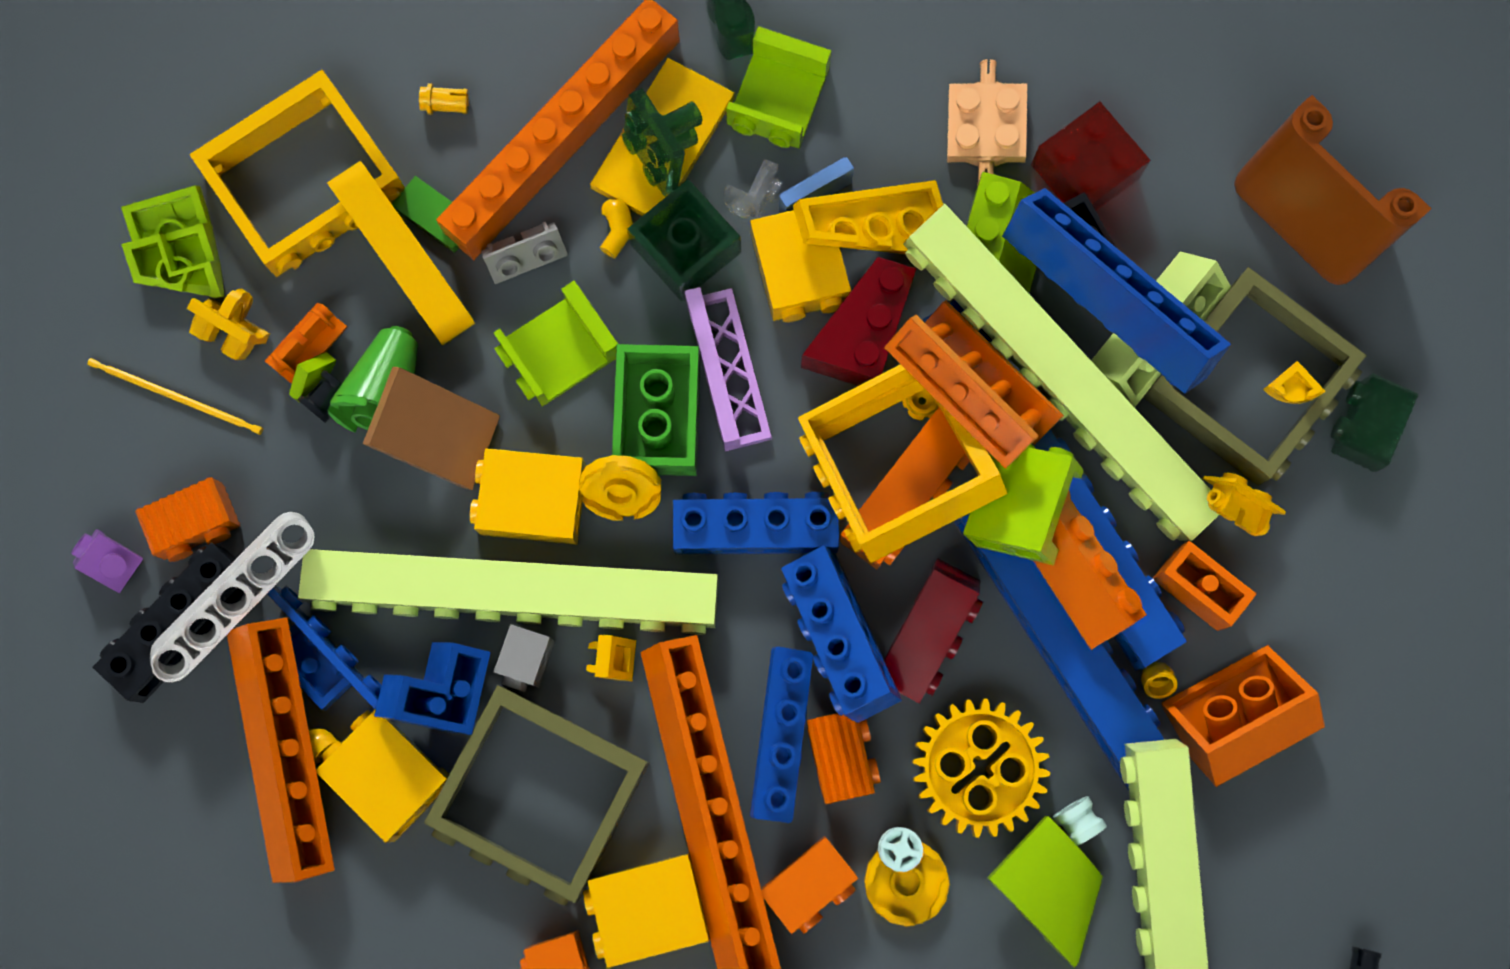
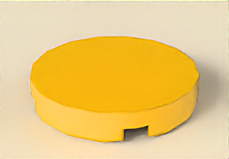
M611 455L596 459L585 467L580 477L579 493L583 496L582 502L586 508L600 517L614 521H623L624 516L634 515L633 520L652 513L660 503L661 479L656 470L642 460L630 456Z
M922 843L923 856L919 864L912 870L900 872L887 867L881 861L878 850L867 864L864 877L866 896L875 912L890 923L906 927L922 924L936 916L947 900L950 883L946 866L939 854L925 843Z

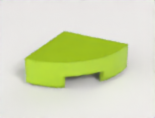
M325 352L297 364L289 395L299 402L297 399L301 395L306 396L322 379L320 374L323 370L331 373L336 359Z

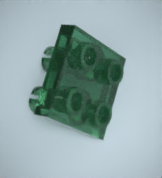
M643 88L628 95L622 139L627 150L632 155L637 154L648 182L652 186L657 185L665 197L678 190L685 156L684 150L698 143V135L694 128L702 124V115L693 101L668 114L661 115Z

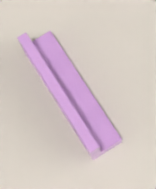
M700 287L686 290V303L696 342L699 346L700 357L725 451L772 440L732 288L702 295ZM727 301L730 314L721 327L708 319L705 306ZM731 323L733 324L735 334L727 330ZM712 330L718 332L715 338H713ZM723 336L737 343L740 350L732 364L718 357L716 347ZM741 359H742V362H743L745 371H743V370H741L740 368L737 367L738 364H739V362L741 361ZM721 366L728 369L724 376ZM733 373L747 380L749 384V390L742 401L729 395L726 384ZM751 396L755 409L747 405ZM731 403L738 407L734 414ZM743 410L758 418L761 432L739 437L736 421Z

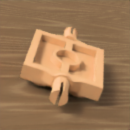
M987 59L980 62V82L974 84H949L947 162H967L978 166V183L982 171L994 174V166L1003 163H1025L1027 84H1003L996 82L997 62L990 59L989 74H987Z

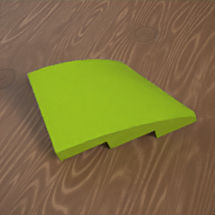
M194 185L121 207L132 240L121 245L134 283L194 293L212 298L224 297L218 250L201 186Z
M1045 816L987 879L1044 936V939L1075 968L1079 963L1103 876L1068 835L1049 816Z

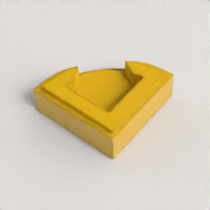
M1298 361L1263 389L1274 399L1290 404L1306 403L1326 392Z

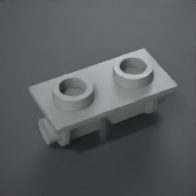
M545 221L541 225L521 232L523 240L517 243L514 236H511L496 243L487 244L488 249L481 252L495 284L568 256L555 222L547 225Z

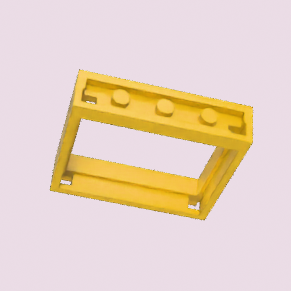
M323 69L189 154L261 261L276 278L290 268L296 270L301 265L302 260L315 252H322L334 244L336 238L348 230L358 229V226L341 202H339L269 248L220 175L332 104L382 174L374 180L391 204L405 189L396 172Z
M901 364L798 417L805 432V435L799 437L800 442L808 457L815 454L819 461L818 464L813 466V469L823 488L831 485L835 493L828 498L838 519L841 520L846 517L851 526L844 530L845 535L854 552L863 550L870 563L1008 494L1002 477L987 450L936 400L978 477L870 532L868 531L824 441L924 390L925 388Z

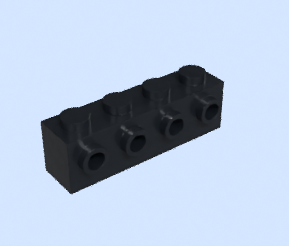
M212 542L208 546L198 549L188 561L189 566L179 577H173L162 586L159 591L160 597L149 608L140 610L129 623L131 627L121 638L112 640L100 652L101 659L92 668L127 701L144 703L164 682L158 679L152 671L150 660L152 645L236 558L225 548ZM230 587L223 591L220 599L227 604H234L242 599L244 591L238 587ZM197 619L191 624L190 630L198 635L207 634L213 628L214 623L209 619ZM169 650L161 654L158 660L166 666H173L182 660L183 655L178 651Z

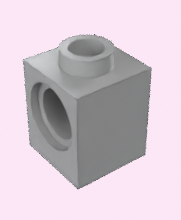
M510 624L493 672L504 676L502 685L526 692L528 685L539 688L555 641L548 636Z

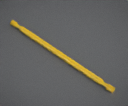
M92 358L88 360V366L102 369L108 374L236 426L250 429L256 434L261 435L263 432L262 427L246 423L243 419L112 366L103 365Z

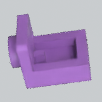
M98 529L91 536L85 533L71 552L76 557L73 561L75 569L117 593L122 591L143 560L142 556L105 536Z

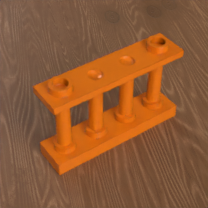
M947 300L943 301L926 322L918 315L910 317L884 347L1005 469L1031 443L1035 445L1064 416Z

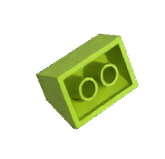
M982 171L966 226L1029 293L1036 265L1027 257L1018 253L1014 246L1003 238L1002 235L1021 199L1034 194V192L1020 181Z

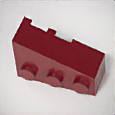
M877 257L802 354L801 368L856 386L881 375L889 352L884 347L896 334L916 268Z
M939 558L935 561L932 567L933 570L915 599L912 609L884 658L898 692L919 704L925 693L931 696L934 695L944 675L938 671L945 657L950 660L954 658L964 639L957 634L965 621L973 623L983 604V601L978 599L981 581Z

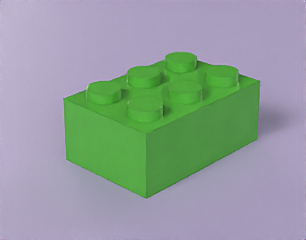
M617 344L612 455L630 456L642 460L654 468L658 475L697 476L701 361L699 346Z

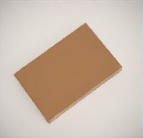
M392 367L363 445L464 489L473 490L477 461L479 459L484 460L485 448L489 447L500 415L403 368Z

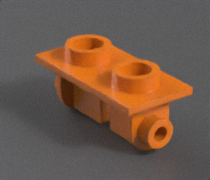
M317 302L268 356L265 362L292 384L297 364L325 353L348 327L335 317L327 307Z

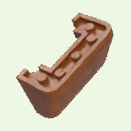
M1311 95L1297 107L1243 166L1235 178L1234 185L1238 195L1325 280L1331 284L1343 285L1356 278L1432 208L1416 193L1405 188L1393 189L1380 200H1377L1319 144L1332 130L1333 120L1327 108Z

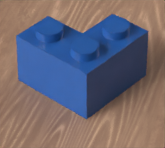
M432 642L424 680L403 675L384 674L374 716L451 733L472 735L491 652L457 643Z

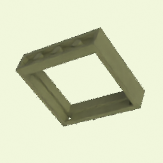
M1248 267L1236 279L1231 289L1204 322L1217 332L1245 296H1247L1339 365L1338 369L1323 387L1326 392L1310 403L1267 460L1173 389L1174 386L1162 374L1143 398L1252 482L1260 486L1271 478L1277 481L1287 471L1292 463L1287 457L1294 448L1300 451L1315 434V431L1311 429L1312 425L1318 418L1321 420L1326 419L1335 409L1339 401L1334 397L1341 388L1349 389L1359 378L1362 371L1357 367L1367 355Z
M497 685L424 824L434 829L431 835L437 840L450 846H454L456 841L471 848L468 855L473 859L488 866H491L493 861L500 863L508 868L506 875L511 879L526 886L532 880L546 888L543 895L566 906L568 900L573 903L580 901L583 890L588 885V880L591 879L650 763L528 699ZM503 708L628 771L571 883L446 818L451 805Z

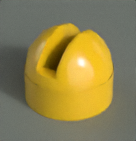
M1156 661L1143 669L1141 682L1145 693L1149 697L1162 699L1176 691L1178 686L1174 671L1166 663Z
M320 728L309 730L315 765L322 762L320 757L325 750L338 741L329 731Z

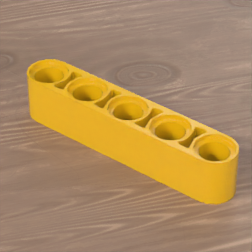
M361 160L327 182L442 346L476 324Z

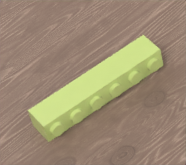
M1177 739L1125 744L1126 757H1121L1120 769L1123 782L1129 785L1130 800H1125L1124 813L1127 825L1133 829L1134 843L1128 844V856L1131 868L1137 872L1138 886L1132 887V899L1136 912L1140 913L1142 928L1136 929L1138 951L1141 956H1144L1145 969H1208L1189 749Z

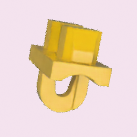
M244 289L232 290L222 304L214 299H208L202 303L196 298H191L187 307L189 311L195 314L189 333L206 342H214L221 329L228 335L220 350L234 360H245L255 344H266L270 336L269 332L245 319L251 308L253 297Z

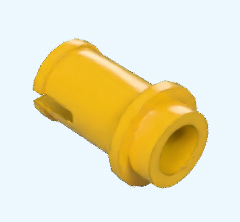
M428 83L427 87H420L419 108L420 110L427 111L428 115H433V111L468 114V89L434 88L432 83Z

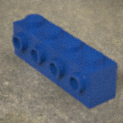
M737 492L723 494V499H707V495L703 493H686L682 495V500H673V550L675 555L806 554L825 545L830 551L837 553L839 549V519L829 502V493L808 492L805 493V498L788 499V493L784 492L765 493L764 499H748V494Z
M823 545L782 567L781 570L787 581L782 584L783 591L789 602L793 606L797 605L802 617L797 620L799 628L808 642L813 641L818 653L813 656V659L822 677L829 678L834 690L829 693V696L837 713L859 723L901 702L902 698L838 557Z

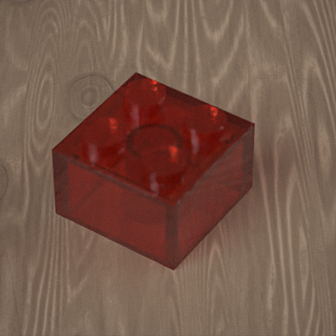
M1098 102L1039 145L1031 166L1063 203L1085 192L1095 211H1097L1140 179L1151 160L1101 102Z

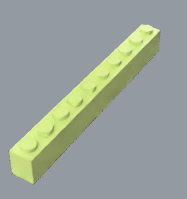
M946 204L940 207L908 237L903 245L908 249L905 254L910 262L921 271L926 268L936 279L933 284L938 292L949 301L954 299L964 309L961 313L962 316L977 331L982 329L992 339L990 343L1007 360L1010 359L1020 369L1019 372L1064 415L1060 420L1066 419L1076 430L1073 433L1075 439L1085 449L1089 451L1094 449L1104 460L1101 462L1103 469L1113 479L1117 481L1122 479L1131 489L1128 493L1130 498L1141 509L1145 511L1150 509L1159 519L1156 525L1169 539L1173 541L1176 538L1179 541H1193L1219 516L1218 513L1211 510L1208 506L1207 495L1211 489Z
M310 549L303 556L298 599L311 603V610L336 612L337 605L352 606V612L360 614H377L379 607L393 608V615L418 617L419 610L434 611V617L441 619H459L460 613H476L475 620L486 622H500L501 615L517 616L516 622L522 624H541L542 618L558 619L557 625L567 627H582L583 620L599 621V628L621 630L624 628V623L640 624L641 631L665 632V625L682 626L681 633L705 635L706 628H715L719 579L718 574Z

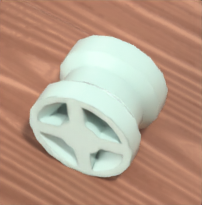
M1089 796L1071 803L1052 817L1058 826L1064 828L1068 837L1077 846L1096 836L1107 827L1103 818L1096 817L1092 810L1093 802Z
M895 827L888 829L882 834L878 842V854L881 861L887 867L895 871L906 872L919 864L923 856V846L921 839L915 832L907 828Z

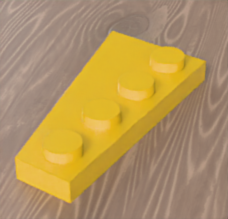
M932 180L799 199L793 205L803 243L905 254L908 249L903 243L943 206L937 182Z

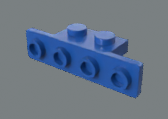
M274 586L267 594L295 623L290 627V634L300 687L321 710L326 711L353 686L376 709L381 684L370 674L364 677L354 667L359 662L358 659L345 646L341 644L337 648L327 638L331 633L330 629L317 616L313 615L309 618L299 608L304 602L298 599V595L291 588L285 586L281 589Z
M773 647L771 649L750 810L751 818L791 823L793 821L813 654L811 652L784 647Z

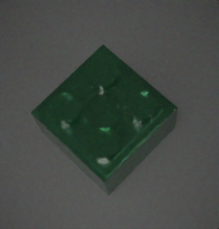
M689 179L627 228L631 246L681 302L686 299V290L703 285L741 253V236Z

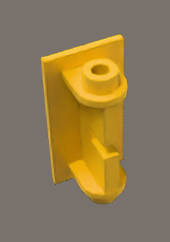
M1223 473L1222 477L1205 475L1203 477V480L1213 486L1207 495L1209 508L1227 520L1235 521V525L1252 536H1262L1269 531V522L1272 514L1285 515L1286 513L1284 509L1271 501V495L1252 489L1247 485L1248 480L1240 475Z

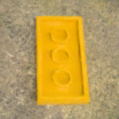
M667 58L590 183L591 189L609 199H621L628 205L629 210L659 225L726 114L728 103L733 102L735 99V92Z

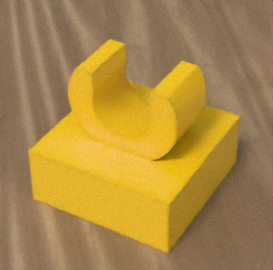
M599 635L598 641L589 643L588 649L597 650L596 665H586L588 672L595 673L594 677L632 682L636 640L613 635Z

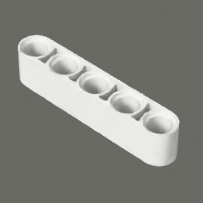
M287 512L278 516L154 642L151 647L150 660L152 671L158 679L164 682H176L186 677L310 550L315 536L312 527L304 516L295 512ZM290 525H300L304 528V533L300 540L294 543L282 540V532ZM260 556H269L274 559V565L268 572L256 573L251 569L253 561ZM230 587H238L244 591V596L237 603L227 604L220 599L223 591ZM197 619H209L214 623L213 628L207 634L198 635L190 630L191 624ZM169 650L178 651L183 655L182 660L173 666H166L158 659L161 654Z

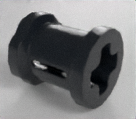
M323 370L320 374L322 379L306 396L301 395L297 400L326 423L329 420L328 409L330 400L342 383L326 370Z

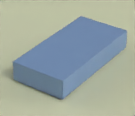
M848 158L838 160L782 192L779 196L780 213L794 210L793 205L799 199L832 195L850 185L853 180L854 167Z

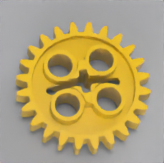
M984 698L980 702L979 709L975 710L972 701L968 699L964 701L963 713H960L958 708L952 704L948 706L950 719L947 720L944 716L937 713L933 717L938 728L933 729L925 726L922 729L925 735L930 738L928 743H915V746L924 752V757L913 759L911 763L923 767V773L914 776L912 779L915 782H925L926 788L918 794V797H931L933 799L927 810L928 813L932 814L940 809L944 812L940 824L945 826L955 819L956 833L962 834L967 825L970 824L973 837H980L983 826H986L991 837H997L998 824L1000 823L1007 831L1012 832L1014 831L1013 817L1022 822H1027L1029 819L1024 808L1026 806L1033 809L1040 808L1038 802L1032 797L1034 793H1047V789L1038 783V778L1050 776L1051 772L1039 768V762L1049 758V754L1037 753L1035 749L1044 739L1043 737L1030 739L1028 733L1034 726L1033 722L1020 726L1018 720L1021 712L1016 710L1008 717L1005 716V703L1003 702L999 703L994 711H990L989 701ZM977 726L988 728L992 734V743L985 750L975 746L972 740L973 731ZM1003 742L1009 744L1008 750L986 766L987 777L984 775L974 776L958 793L954 794L952 792V787L975 769L976 766L972 761L974 758L977 760L987 759ZM946 753L955 754L961 761L960 772L954 777L946 776L941 770V758ZM1007 758L1015 760L1020 767L1019 777L1012 783L1003 779L1000 772L1001 764ZM977 785L986 789L989 796L988 804L981 810H975L968 800L970 790Z

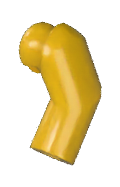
M609 199L603 203L601 212L602 215L606 216L611 231L599 248L609 257L616 259L633 234L634 225L628 205L621 199Z

